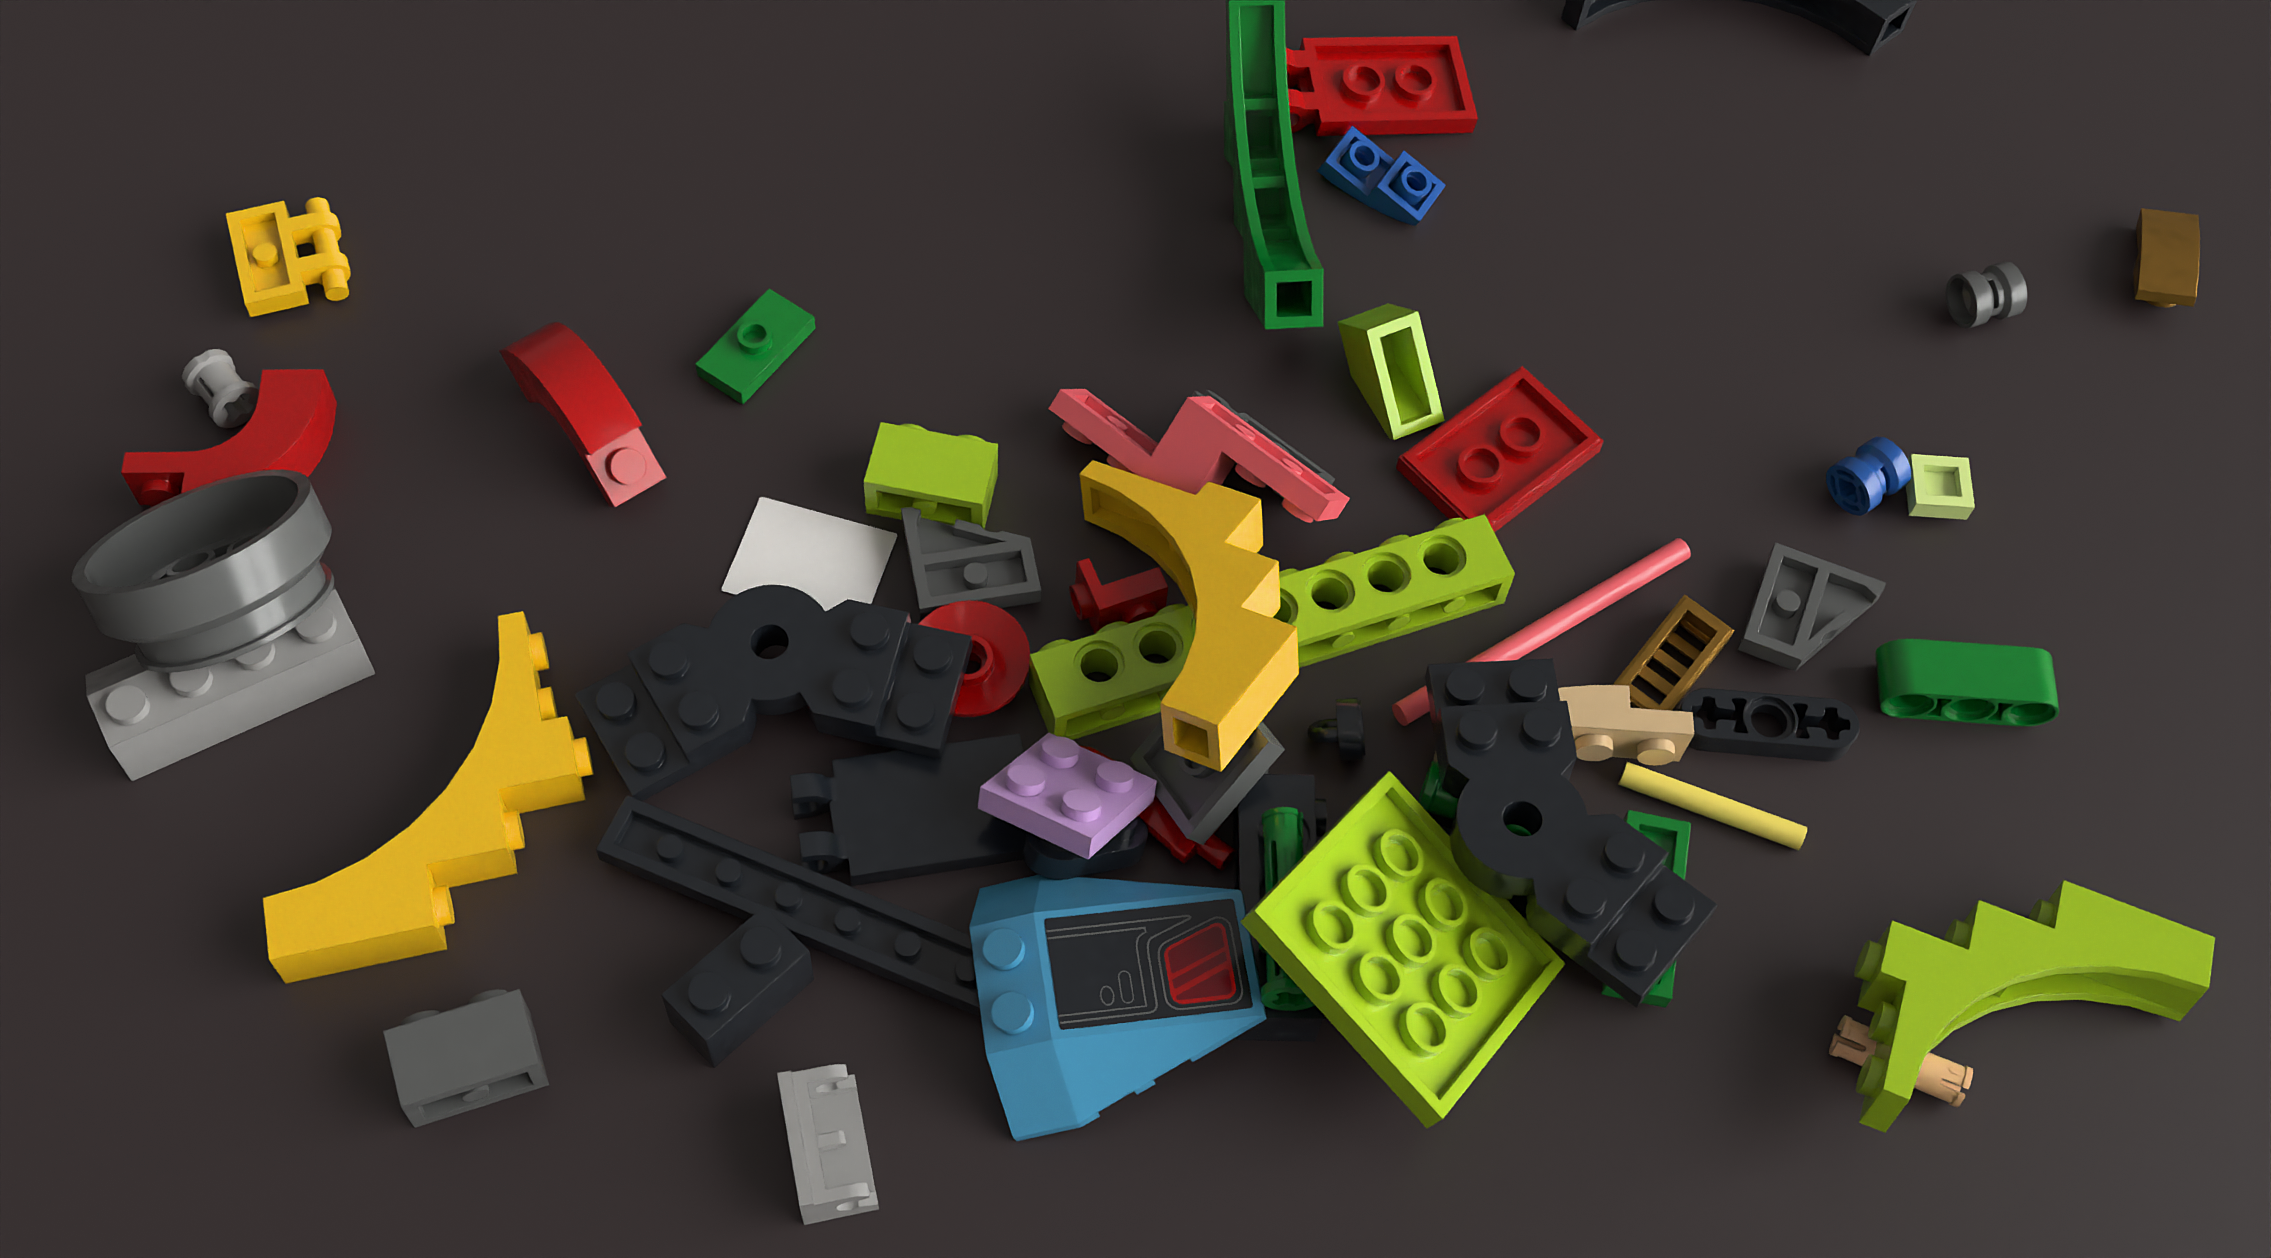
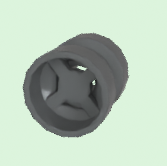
M2004 261L1987 266L1982 273L1969 270L1951 276L1946 287V302L1953 320L1960 327L1968 329L1987 323L1992 316L2002 320L2021 314L2026 307L2027 288L2024 277L2018 267L2012 262Z

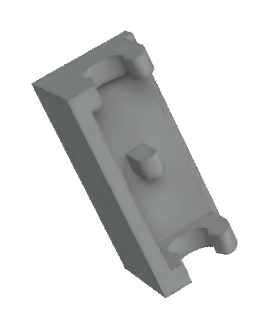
M845 1064L827 1065L791 1072L790 1070L777 1073L799 1206L804 1225L879 1210L855 1075L847 1074Z

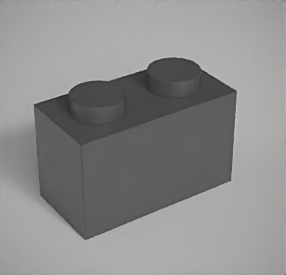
M520 989L511 992L505 990L486 991L471 998L468 1005L443 1013L435 1010L418 1012L402 1020L401 1026L383 1031L400 1105L414 1128L549 1085L531 1014Z

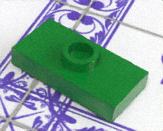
M769 288L695 364L697 376L743 405L815 330V317Z

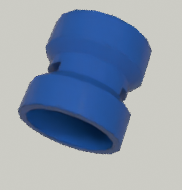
M1878 436L1858 447L1855 457L1848 456L1829 467L1826 473V484L1835 502L1843 510L1857 516L1867 514L1880 504L1882 495L1889 496L1895 494L1911 480V467L1903 451L1894 442L1885 437Z

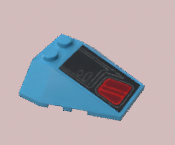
M1041 875L979 889L969 929L985 1050L1012 1136L1016 1141L1083 1127L1100 1117L1099 1111L1133 1091L1138 1095L1155 1085L1154 1079L1188 1059L1192 1062L1196 1061L1267 1019L1264 1004L1261 1003V986L1250 932L1240 922L1247 915L1244 895L1241 890L1087 877L1058 880Z

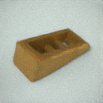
M1684 594L1613 685L1629 686L1630 705L1634 708L1673 711L1727 644L1735 630ZM1678 626H1681L1707 646L1700 652L1674 633ZM1665 642L1693 662L1689 669L1660 649ZM1653 659L1680 680L1673 686L1646 665ZM1637 676H1640L1666 695V698L1660 705L1631 684Z

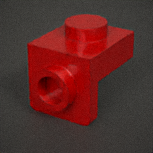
M1086 558L1077 561L1075 584L1069 586L1071 603L1080 621L1088 619L1095 634L1104 626L1114 622L1124 621L1130 624L1153 617L1159 610L1166 607L1168 585L1159 567L1101 585L1090 559Z

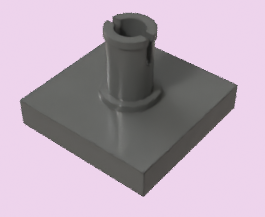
M1161 720L1130 757V760L1139 773L1157 780L1155 795L1185 837L1204 845L1263 774H1269V767L1285 749L1264 722L1261 721L1222 772H1219L1164 750Z

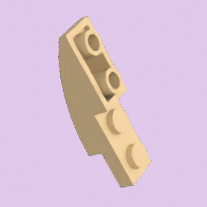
M1587 685L1558 688L1560 701H1567L1577 758L1581 760L1602 761L1610 757L1637 759L1643 764L1654 766L1668 764L1672 761L1679 762L1694 736L1693 712L1630 708L1629 686ZM1435 752V754H1434V761H1435V762H1438V760H1437V754H1436V752Z

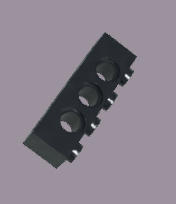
M1263 774L1232 811L1233 848L1235 849L1233 857L1234 889L1242 891L1247 914L1266 895L1265 851L1261 815L1265 811L1276 807H1291L1298 809V813L1302 812L1304 855L1317 843V837H1322L1326 833V799L1315 798L1314 775ZM1251 935L1260 986L1262 988L1267 983L1266 954L1259 950V942ZM1264 1005L1267 1019L1237 1036L1236 1040L1315 1042L1322 1020L1327 1018L1316 1005L1296 1011L1275 1010Z

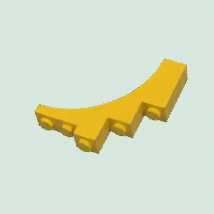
M1092 460L1080 473L1084 519L1122 536L1151 556L1177 583L1195 619V636L1184 667L1160 703L1164 750L1222 772L1299 674L1297 627L1273 618L1281 608L1279 561L1257 554L1263 546L1261 499L1209 481L1194 495Z
M523 611L498 616L500 660L492 703L473 749L447 788L408 828L366 858L318 882L263 898L269 960L285 984L447 950L444 926L454 924L455 922L449 888L518 874L514 850L525 848L524 833L519 814L586 800L582 777L593 775L586 737L574 739L568 717L558 718L551 686L541 688L538 671L549 669L546 645L542 632L530 633Z

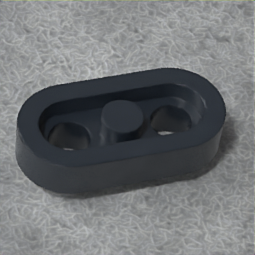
M1137 816L1090 859L1081 857L1027 831L1023 848V859L1026 865L1035 873L1046 878L1058 880L1127 868L1141 860L1148 836V828L1145 822Z

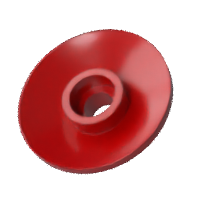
M974 600L957 601L937 608L918 624L972 636L973 648L969 660L976 661L981 667L975 673L965 674L953 716L976 717L994 712L1008 704L1025 684L1030 670V647L1027 636L1017 620L998 606Z

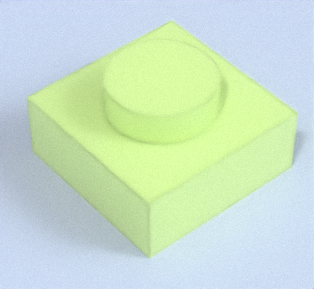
M1910 454L1908 461L1911 467V480L1906 485L1909 516L1967 520L1975 508L1969 458Z

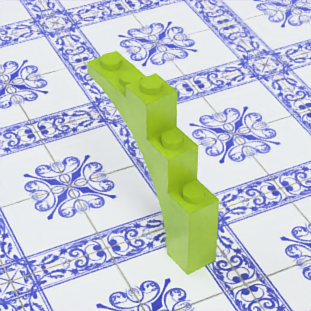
M2066 880L2061 882L2048 901L2039 899L2035 903L2029 918L1978 900L1963 922L1957 919L1953 920L1944 940L1892 920L1877 943L1867 940L1861 950L1854 972L1855 977L1863 980L1857 1006L1874 1012L1868 1031V1039L1877 1042L1874 1055L1870 1054L1866 1058L1856 1084V1092L1865 1096L1859 1123L1886 1133L1909 1102L1925 1056L1954 1030L1993 1011L2036 1001L2086 1000L2130 1006L2180 1022L2209 989L2215 937Z

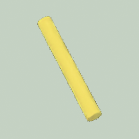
M1626 762L1618 785L1796 850H1800L1807 833L1806 826L1630 762Z

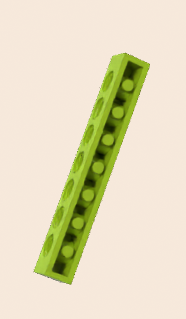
M1485 514L1467 520L1452 518L1442 522L1432 531L1412 537L1397 535L1387 539L1379 547L1357 554L1353 552L1338 553L1327 559L1323 564L1302 571L1297 569L1280 571L1281 608L1273 618L1297 627L1298 666L1301 668L1503 604L1515 572ZM1428 568H1439L1445 571L1447 574H1436L1430 571ZM1372 585H1385L1392 589V592L1379 591ZM1316 602H1329L1338 609L1327 610L1318 606ZM1169 605L1159 610L1153 617L1130 624L1124 621L1114 622L1104 626L1094 635L1072 642L1067 639L1052 641L1044 645L1038 652L1030 654L1029 685L1048 733L1074 740L1160 713V703L1182 671L1195 636L1196 624L1189 605ZM1159 654L1166 657L1169 661L1156 664L1147 661L1144 656ZM1092 672H1102L1109 675L1111 679L1104 682H1095L1085 677V675Z

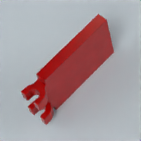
M1457 36L1302 38L1299 50L1286 48L1292 133L1314 123L1317 136H1343L1351 126H1354L1363 135L1473 133L1478 116ZM1298 84L1299 91L1291 88Z

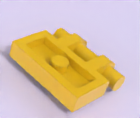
M320 197L309 199L305 204L307 214L291 218L284 201L226 213L244 303L250 317L309 304L306 286L315 283L323 285L325 296L331 301H340L348 297L347 281L351 276L347 257L339 251L337 241L341 237V229L338 218L330 212L326 199ZM305 243L314 245L316 254L299 258L297 245Z

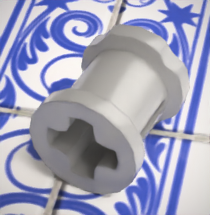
M220 349L205 351L203 354L194 357L184 368L182 379L185 382V387L191 394L201 396L209 405V416L219 427L233 428L251 419L257 406L259 390L253 383L243 381L235 372L233 360L226 351Z

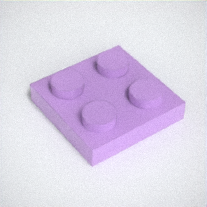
M1048 733L980 787L978 809L1081 857L1090 859L1154 801L1157 780L1134 771L1123 762L1112 761L1080 747L1069 738Z

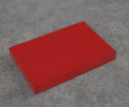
M1521 366L1398 458L1396 469L1448 519L1462 518L1467 520L1485 514L1495 533L1599 453L1604 440L1528 370Z

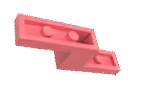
M1060 389L1048 408L1065 421L1062 428L1070 436L1085 444L1091 445L1094 443L1108 453L1109 456L1106 460L1110 466L1194 495L1208 481L1222 485L1237 462L1235 471L1242 478L1261 488H1265L1266 485L1271 487L1284 497L1281 504L1288 512L1308 523H1312L1313 520L1323 521L1338 518L1350 499L1211 396L1187 397L1159 443L1086 389Z

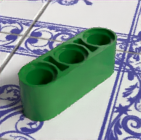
M1897 639L1884 643L1876 649L1875 661L1880 709L1889 716L2007 726H2036L2052 721L2059 714L2052 656L2044 649L1924 639Z

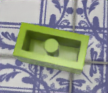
M880 422L864 478L866 513L902 520L901 508L912 507L921 510V518L954 526L956 519L978 524L984 529L998 477V444L985 442L983 439L973 435L953 436L927 431L915 424L895 425Z

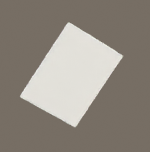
M760 497L724 581L722 591L737 595L740 592L757 586L784 585L796 588L810 595L822 606L824 611L835 607L847 599L871 604L897 539V534Z

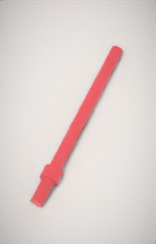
M1676 538L1466 662L1520 659L1688 560L1691 556L1688 545L1682 539ZM1426 685L1392 705L1393 714L1401 725L1406 726L1430 712Z

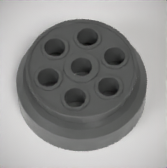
M284 469L245 473L208 483L174 496L121 524L96 542L80 558L73 570L72 582L97 629L102 634L137 643L135 646V656L142 667L161 673L200 669L230 660L265 645L300 624L324 603L333 589L334 576L331 569L326 564L319 562L330 540L332 527L310 480L304 474Z

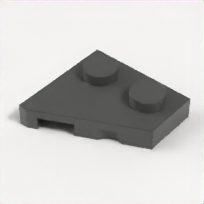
M912 507L901 508L902 525L920 620L937 608L957 601H982L999 608L1041 602V586L1029 537L1005 531L989 532L978 524L956 519L954 526L921 518L920 509Z
M1775 542L1768 555L1737 650L1796 671L1876 603L1885 589L1886 582Z

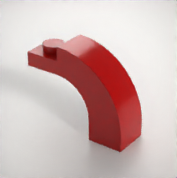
M551 322L499 350L528 402H537L544 406L565 431L609 507L619 506L666 478L638 428L642 426V423L627 398L597 356L570 328L560 322Z
M324 369L262 370L257 406L251 419L239 433L220 445L205 450L189 452H125L121 474L138 504L153 507L174 496L205 484L256 471L293 470L308 477L321 461L329 445L335 423L337 401Z

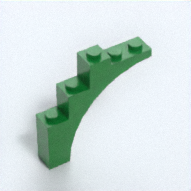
M1226 0L1227 101H1223L1224 157L1233 168L1234 225L1244 239V295L1264 329L1323 327L1324 269L1315 253L1308 232L1301 202L1293 148L1287 81L1285 0Z

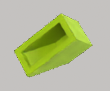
M1387 303L1338 321L1351 377L1390 439L1396 440L1445 421L1418 311Z

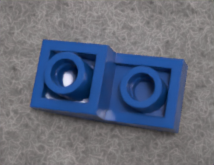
M1351 126L1317 170L1318 173L1365 205L1413 226H1416L1446 186L1407 152L1403 151L1394 160L1354 126Z

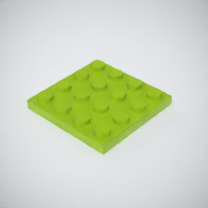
M1390 771L1377 780L1240 921L1426 1128L1441 1121L1565 965L1542 937L1528 926V922L1507 899L1498 898L1482 891L1463 875L1452 855L1450 836Z

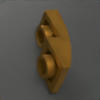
M2141 208L2136 225L2138 256L2133 270L2135 299L2144 300L2157 307L2166 308L2175 305L2194 307L2197 297L2200 259L2199 216Z

